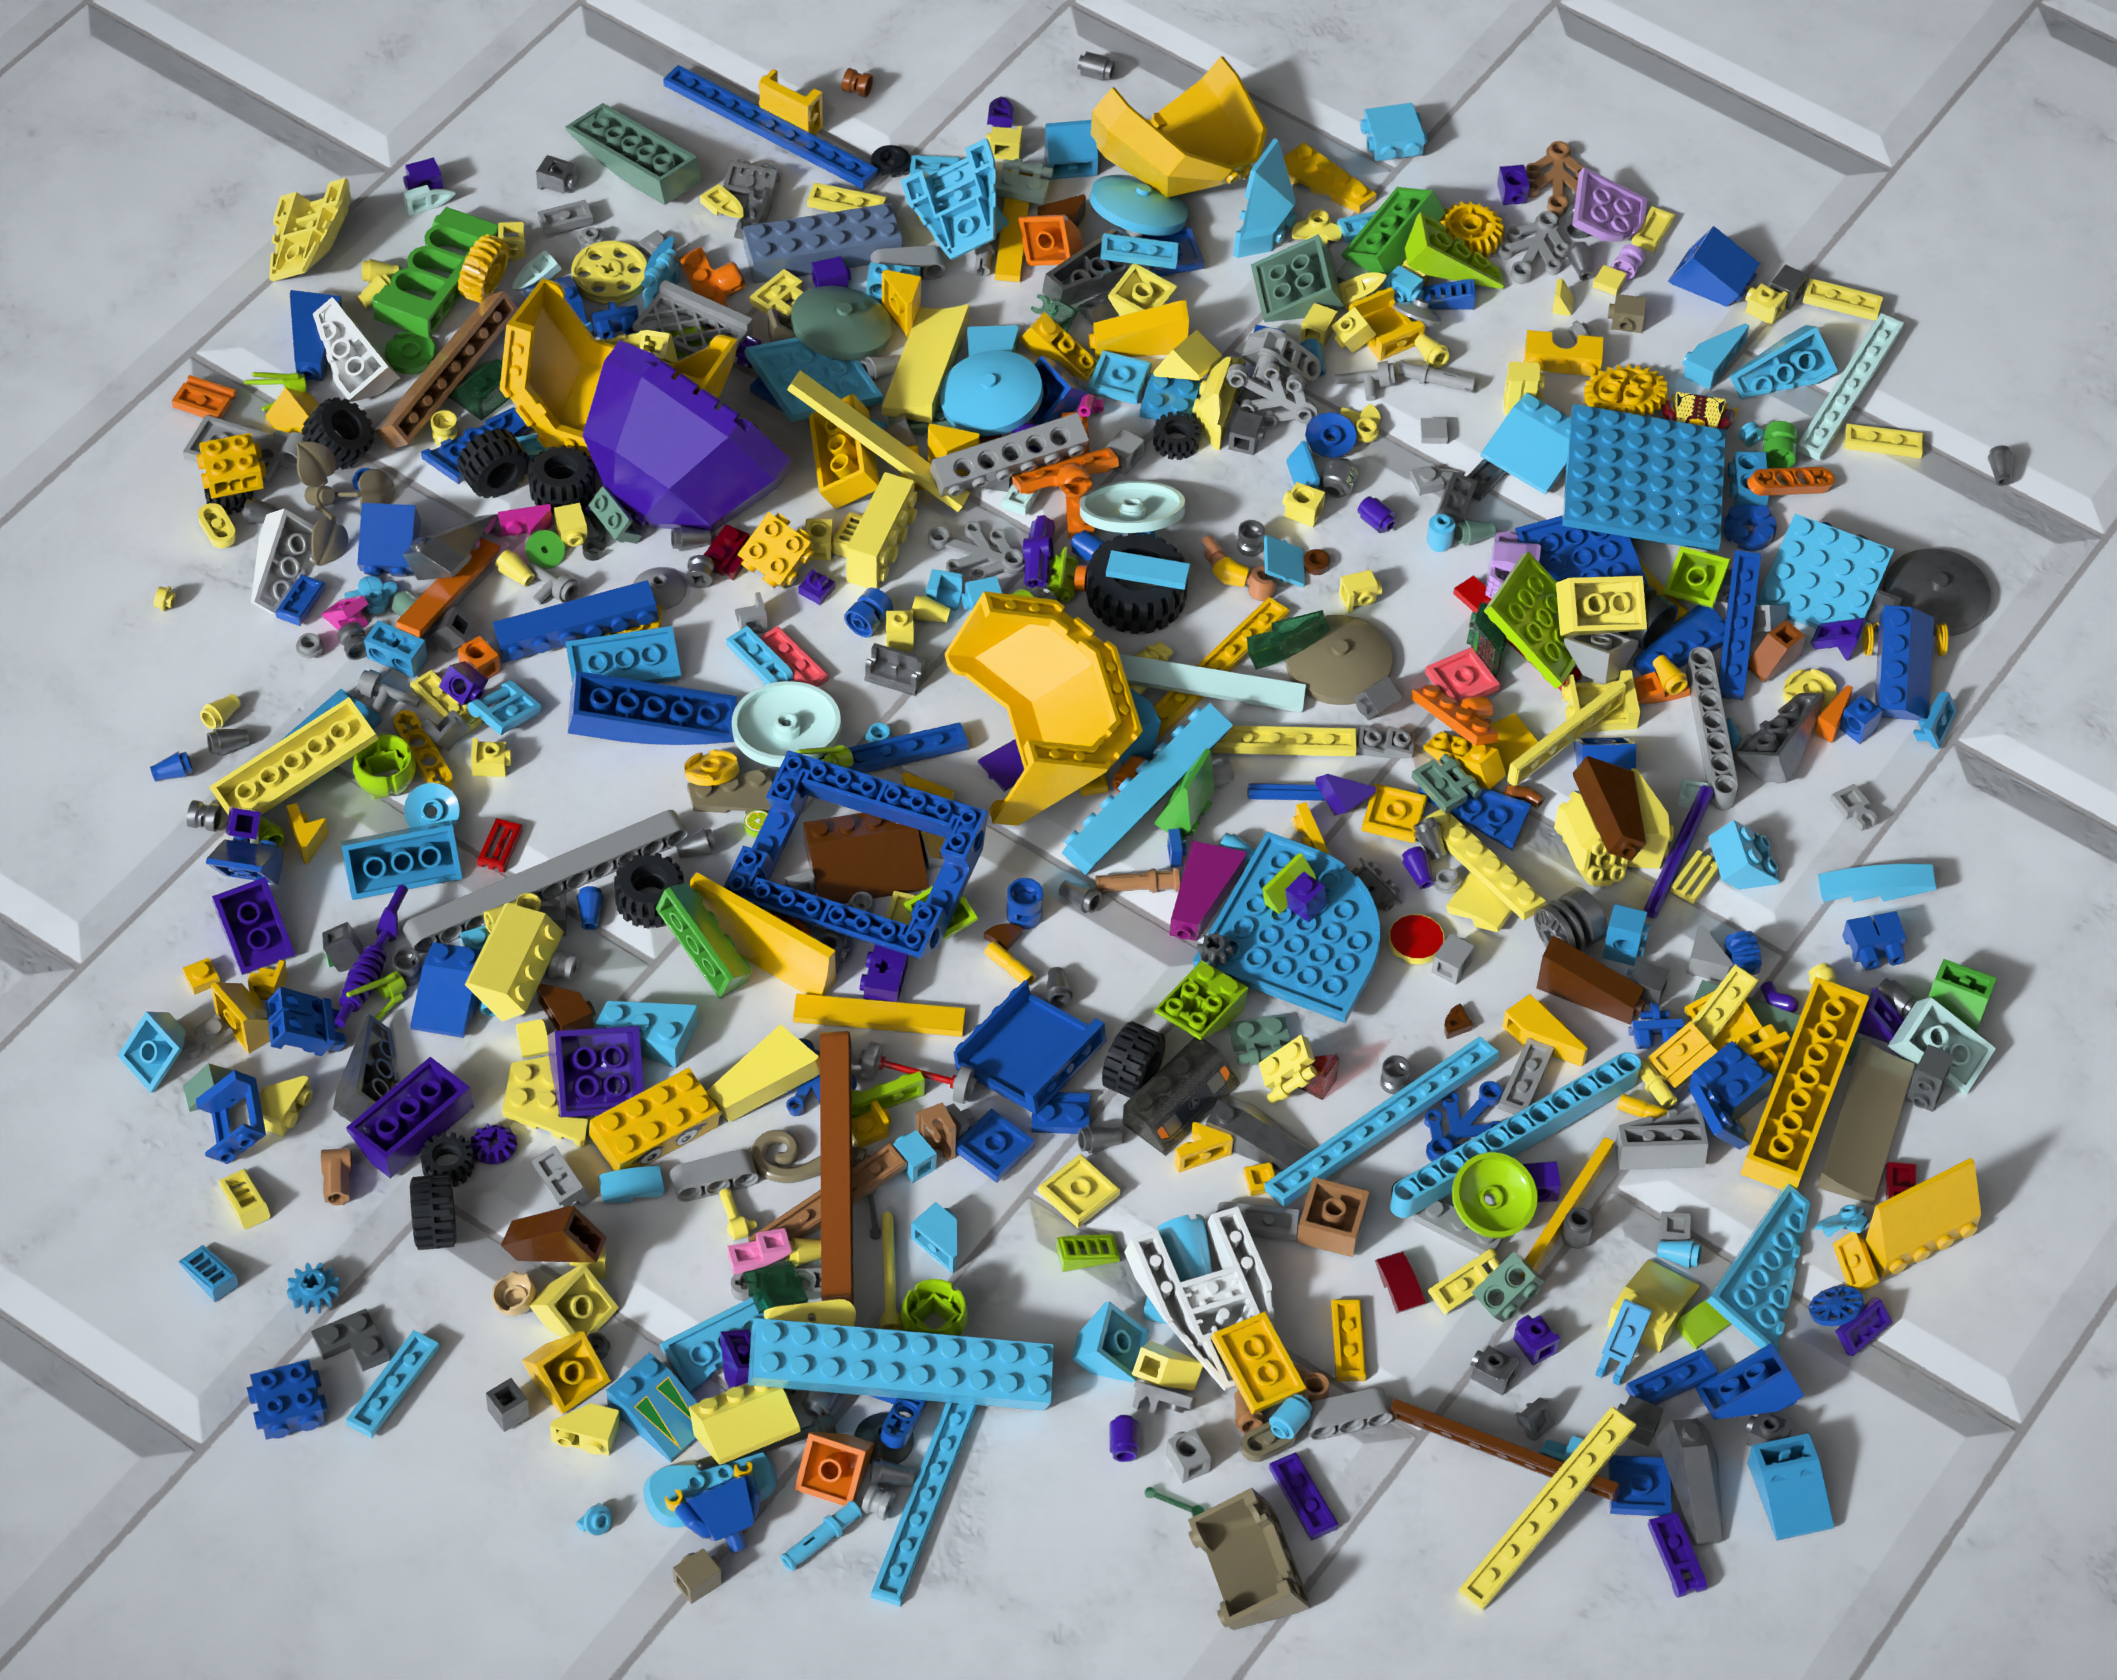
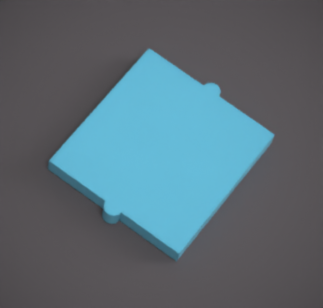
M1266 535L1264 537L1265 574L1281 579L1284 583L1289 582L1303 587L1305 585L1304 550L1287 543L1286 540L1281 541Z

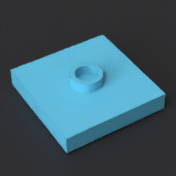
M1103 350L1088 385V393L1137 405L1151 371L1152 362Z

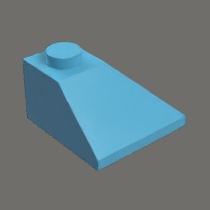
M146 1011L117 1056L149 1092H155L182 1051L186 1030L169 1012Z
M1110 1301L1105 1302L1077 1334L1071 1359L1090 1374L1135 1382L1137 1381V1376L1132 1375L1140 1349L1146 1344L1149 1331Z

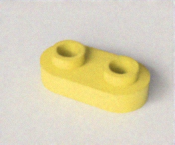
M216 503L203 505L198 511L199 524L211 544L217 548H227L233 545L236 541L235 527L223 507Z

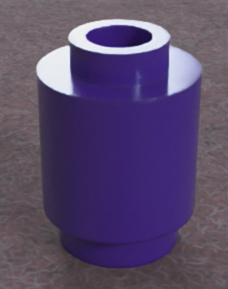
M1368 496L1358 506L1357 512L1360 514V518L1378 533L1389 532L1395 526L1396 512L1378 498Z
M1119 1415L1109 1423L1110 1452L1113 1454L1114 1460L1119 1462L1133 1461L1137 1458V1453L1140 1451L1139 1422L1130 1415Z

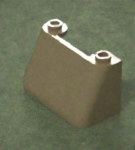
M1253 1488L1188 1519L1192 1530L1189 1532L1191 1542L1195 1548L1200 1547L1207 1553L1224 1601L1220 1602V1610L1217 1611V1614L1224 1627L1237 1630L1297 1614L1310 1608L1309 1598L1278 1516L1271 1504Z

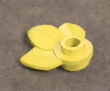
M1316 209L1310 212L1306 220L1299 221L1294 225L1291 235L1293 239L1306 240L1319 234L1327 245L1329 240L1340 241L1342 232L1338 225L1331 222L1326 211Z
M1372 404L1367 405L1361 413L1345 407L1341 408L1340 414L1348 418L1354 425L1358 441L1368 443L1378 437L1379 429L1377 425L1381 417L1378 410Z

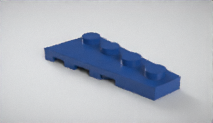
M513 407L486 420L485 425L479 428L471 427L463 431L464 435L454 440L449 438L440 442L441 446L432 451L429 448L422 451L421 456L424 461L459 485L465 479L457 467L458 457L461 456V450L476 435L482 434L486 430L492 431L494 428H500V430L504 428L509 432L511 431L515 437H520L531 429L532 426L528 427L516 412V408Z
M1697 605L1635 657L1633 666L1642 676L1655 671L1658 677L1652 663L1658 656L1666 655L1675 666L1681 668L1687 665L1692 649L1705 647L1713 652L1722 647L1725 621L1713 608Z
M1420 787L1419 794L1427 795ZM1480 787L1482 793L1476 798L1469 792H1466L1468 795L1467 802L1451 810L1449 813L1513 851L1530 812L1531 804ZM1428 796L1427 801L1437 806L1436 803Z

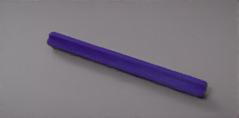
M1706 785L1700 787L1644 907L1647 916L1651 918L1658 916L1669 893L1671 885L1713 798L1714 789Z

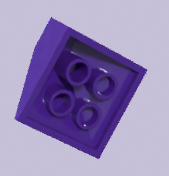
M639 1026L554 1031L547 1035L550 1068L560 1118L600 1115L644 1091Z

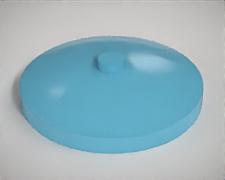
M1108 175L1101 177L1094 182L1089 196L1092 207L1103 218L1121 228L1140 234L1154 236L1175 234L1183 229L1189 214L1187 205L1178 195L1166 197L1131 175Z
M993 350L971 355L957 363L943 379L939 397L944 416L955 428L979 433L980 436H995L1019 428L1034 416L1042 402L1043 384L1038 369L1030 360L1014 352Z

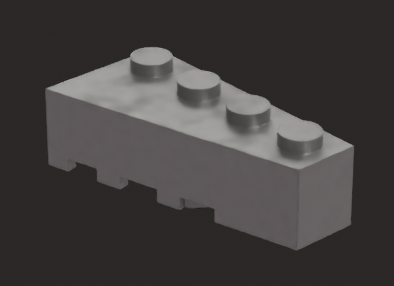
M1115 226L1106 232V234L1131 237L1119 226ZM1100 236L1046 273L1042 293L1058 308H1062L1116 286L1132 263L1100 259L1102 236ZM1138 264L1139 266L1150 271L1151 266Z

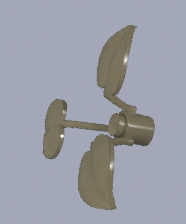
M298 442L296 443L297 471L302 483L308 486L305 490V500L309 505L315 506V510L321 511L328 517H322L315 523L311 536L313 560L315 565L321 566L341 557L348 547L349 539L346 528L343 525L336 524L337 519L324 507L329 506L335 497H360V507H362V503L391 504L395 495V484L382 470L369 469L359 478L358 487L360 492H334L331 487L325 485L328 483L327 477L331 476L336 470V459L332 451L320 443Z

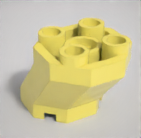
M1573 791L1569 795L1571 799L1567 803L1562 802L1558 807L1554 829L1563 837L1561 839L1567 844L1576 868L1587 884L1597 887L1611 886L1614 882H1620L1625 876L1628 860L1607 852L1580 791Z

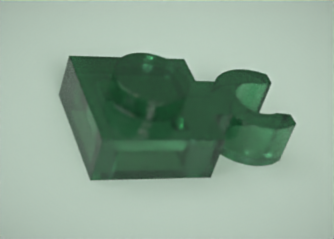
M1038 294L1037 298L1043 301V306L1040 309L1032 306L1031 310L1037 314L1045 312L1068 333L1079 310L1054 298L1051 304L1048 296Z

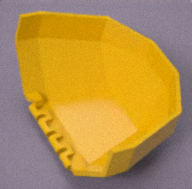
M1223 56L1215 62L1201 80L1159 112L1154 113L1151 116L1152 120L1145 119L1128 104L1119 91L1113 87L1092 111L1091 136L1095 139L1096 147L1102 155L1166 197L1226 183L1230 185L1238 179L1242 178V180L1249 178L1251 169L1261 157L1268 131L1239 75Z

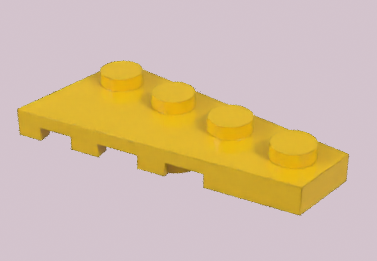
M1305 142L1283 157L1292 184L1298 185L1301 183L1310 187V192L1317 195H1328L1331 197V201L1358 213L1376 201L1377 193Z

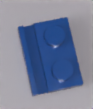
M1058 1092L1037 1114L1032 1113L1031 1133L1078 1134L1079 1129L1089 1125L1090 1093Z

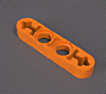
M1824 467L1757 469L1747 480L1749 489L1760 496L1826 493L1835 483L1834 475ZM1797 477L1802 479L1805 482V484L1801 483L1797 479ZM1777 478L1781 479L1785 485L1781 484Z

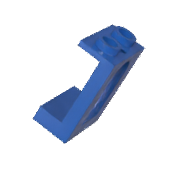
M234 1070L196 1099L197 1109L212 1114L217 1144L205 1152L206 1157L228 1164L266 1136L256 1078ZM246 1097L250 1125L242 1124L232 1131L229 1109Z

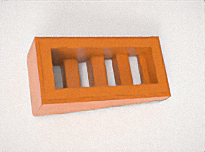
M1850 685L1845 686L1818 716L1815 734L1830 743L1835 739L1841 725L1844 709L1849 705L1853 688Z

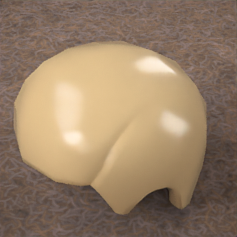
M512 1271L508 1276L500 1278L493 1286L491 1298L496 1309L502 1314L519 1316L530 1310L529 1305L536 1298L537 1292L534 1282L527 1273L521 1274Z

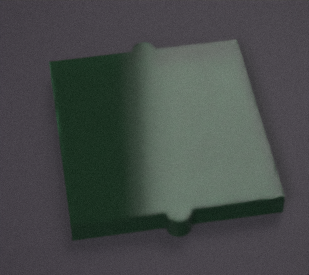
M792 1261L743 1272L742 1276L749 1290L748 1296L752 1297L759 1314L773 1307L808 1302V1297L802 1286L803 1279L798 1277Z

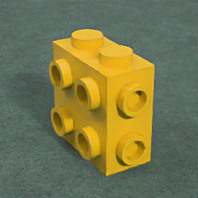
M251 433L199 443L201 454H196L199 470L204 469L205 473L201 474L204 489L209 488L211 499L264 489L262 478L267 477L264 461H258V458H262L259 442H253Z
M768 512L740 550L738 556L743 559L741 565L752 573L756 569L763 573L764 577L762 580L774 589L777 585L785 589L787 585L791 586L799 575L797 571L803 563L807 564L814 555L813 549L815 545L810 542L812 536L804 530L798 528L795 531L788 525L791 521L783 515L777 513L774 516Z

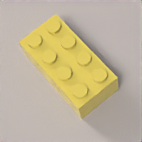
M884 472L847 546V582L866 588L874 587L878 589L881 581L885 582L887 579L890 562H895L898 555V546L900 543L905 542L908 533L907 528L909 524H914L917 516V510L914 509L917 500V492H914V480Z

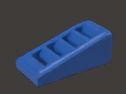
M1474 279L1422 287V300L1429 303V309L1474 310ZM1431 295H1435L1436 299L1431 300Z

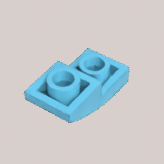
M660 1166L628 1168L607 1172L598 1176L603 1203H630L634 1197H661L665 1193Z

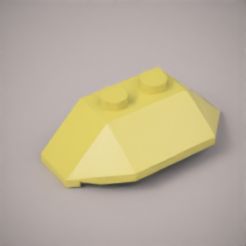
M1226 356L1210 370L1207 380H1202L1199 391L1201 398H1196L1193 407V413L1197 414L1196 423L1199 422L1200 431L1213 448L1220 450L1241 388L1232 387L1228 383L1226 378L1228 368L1233 364H1242L1246 367V360L1240 357Z

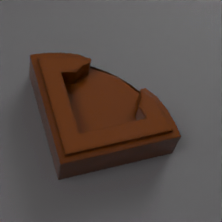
M1013 924L995 925L984 932V939L990 943L996 941L1008 951L1023 934V928Z
M1457 1004L1450 1010L1445 1019L1444 1033L1446 1038L1449 1039L1469 1032L1473 1028V1024L1462 1005Z

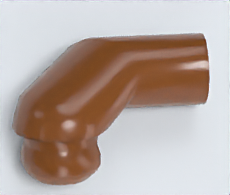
M1509 784L1505 787V792H1503V795L1515 799L1520 797L1537 809L1545 799L1542 795L1524 785L1513 786Z

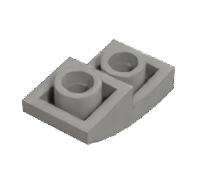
M1361 725L1357 731L1356 753L1381 758H1411L1414 750L1415 733L1391 726L1387 732Z

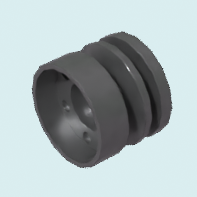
M1575 887L1558 898V901L1553 900L1547 905L1540 907L1535 911L1534 915L1536 930L1546 948L1552 936L1558 937L1582 951L1584 947L1592 946L1607 935V920L1602 908L1588 891L1580 887Z

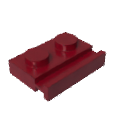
M725 524L704 553V556L713 560L714 573L722 576L727 575L730 576L731 580H735L744 567L741 565L743 559L738 556V553L750 538L749 533Z

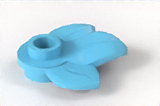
M365 576L358 583L359 589L346 592L344 596L349 598L363 595L368 603L364 608L371 614H379L387 610L389 598L398 592V586L395 581L382 583L376 576Z
M1854 1204L1846 1205L1840 1209L1838 1214L1819 1221L1815 1226V1230H1823L1826 1237H1830L1840 1229L1861 1233L1868 1225L1869 1219L1865 1216L1862 1207H1857Z

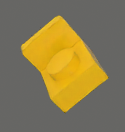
M877 1100L871 1102L870 1112L852 1119V1140L856 1147L863 1148L889 1137V1124L892 1123L888 1110L886 1108L882 1109Z

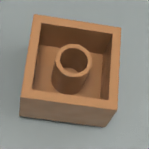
M1313 1177L1300 1218L1296 1243L1353 1257L1367 1211L1370 1191Z

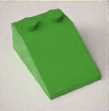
M1206 748L1178 782L1154 822L1156 826L1167 833L1168 829H1179L1181 839H1184L1187 834L1192 836L1201 823L1197 818L1200 814L1204 816L1212 805L1209 798L1214 791L1212 758L1209 749Z

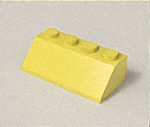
M511 903L504 904L465 985L501 1021L526 1013L564 931L546 913Z

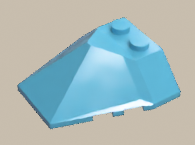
M987 138L965 148L966 158L932 175L921 170L901 180L907 203L915 210L922 223L927 226L934 239L951 260L995 240L996 161Z
M1277 139L1272 140L1251 169L1244 197L1249 199L1246 211L1242 210L1240 214V219L1244 220L1241 229L1236 232L1234 257L1240 258L1271 252L1277 243L1280 244L1283 241L1286 230L1289 227L1292 228L1296 222V200L1279 140Z

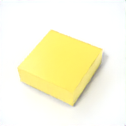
M1603 265L1593 282V287L1616 296L1626 279L1627 273Z

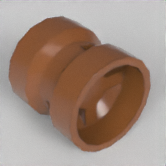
M848 68L843 76L841 89L847 93L856 92L858 96L867 98L872 89L873 75L865 72L860 74L856 69Z

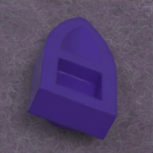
M998 97L991 101L987 124L993 127L1011 128L1014 109L1011 102L1004 97Z

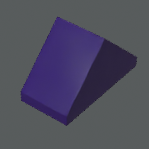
M1325 774L1315 779L1316 786L1334 816L1348 812L1376 792V787L1331 774Z
M1878 988L1872 989L1858 1033L1890 1043L1905 1019Z

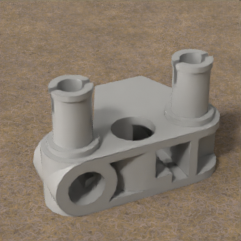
M1264 328L1250 333L1241 356L1256 367L1251 378L1259 383L1266 384L1268 382L1264 377V368L1269 363L1277 364L1280 368V373L1287 378L1291 375L1300 376L1303 380V389L1305 386L1310 385L1312 381H1315L1321 372L1320 361L1315 355L1284 332L1274 328ZM1291 382L1292 385H1298L1296 382ZM1287 389L1286 396L1295 400L1293 392Z

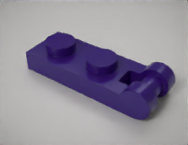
M1675 1512L1649 1519L1647 1526L1669 1575L1675 1596L1679 1598L1686 1596L1687 1592L1693 1590L1697 1593L1707 1590L1705 1576L1678 1513ZM1689 1572L1691 1578L1684 1580L1682 1574Z

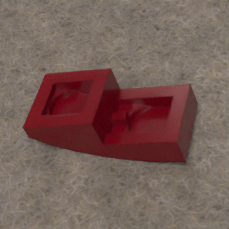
M1886 1163V1200L1916 1185V1164Z
M1403 1251L1375 1260L1383 1286L1388 1288L1396 1314L1426 1304L1417 1278Z

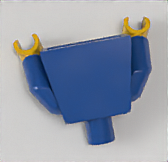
M746 1461L747 1471L745 1472L740 1471L738 1465L735 1464L733 1478L686 1497V1502H684L682 1492L676 1489L675 1494L679 1499L671 1502L665 1496L667 1508L670 1511H675L684 1525L701 1538H709L710 1541H718L725 1538L730 1553L746 1548L747 1544L741 1530L754 1525V1518L758 1515L761 1492L752 1475V1463Z

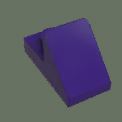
M1861 618L1821 623L1818 625L1810 643L1815 650L1838 647L1845 660L1848 661L1863 631L1866 620Z

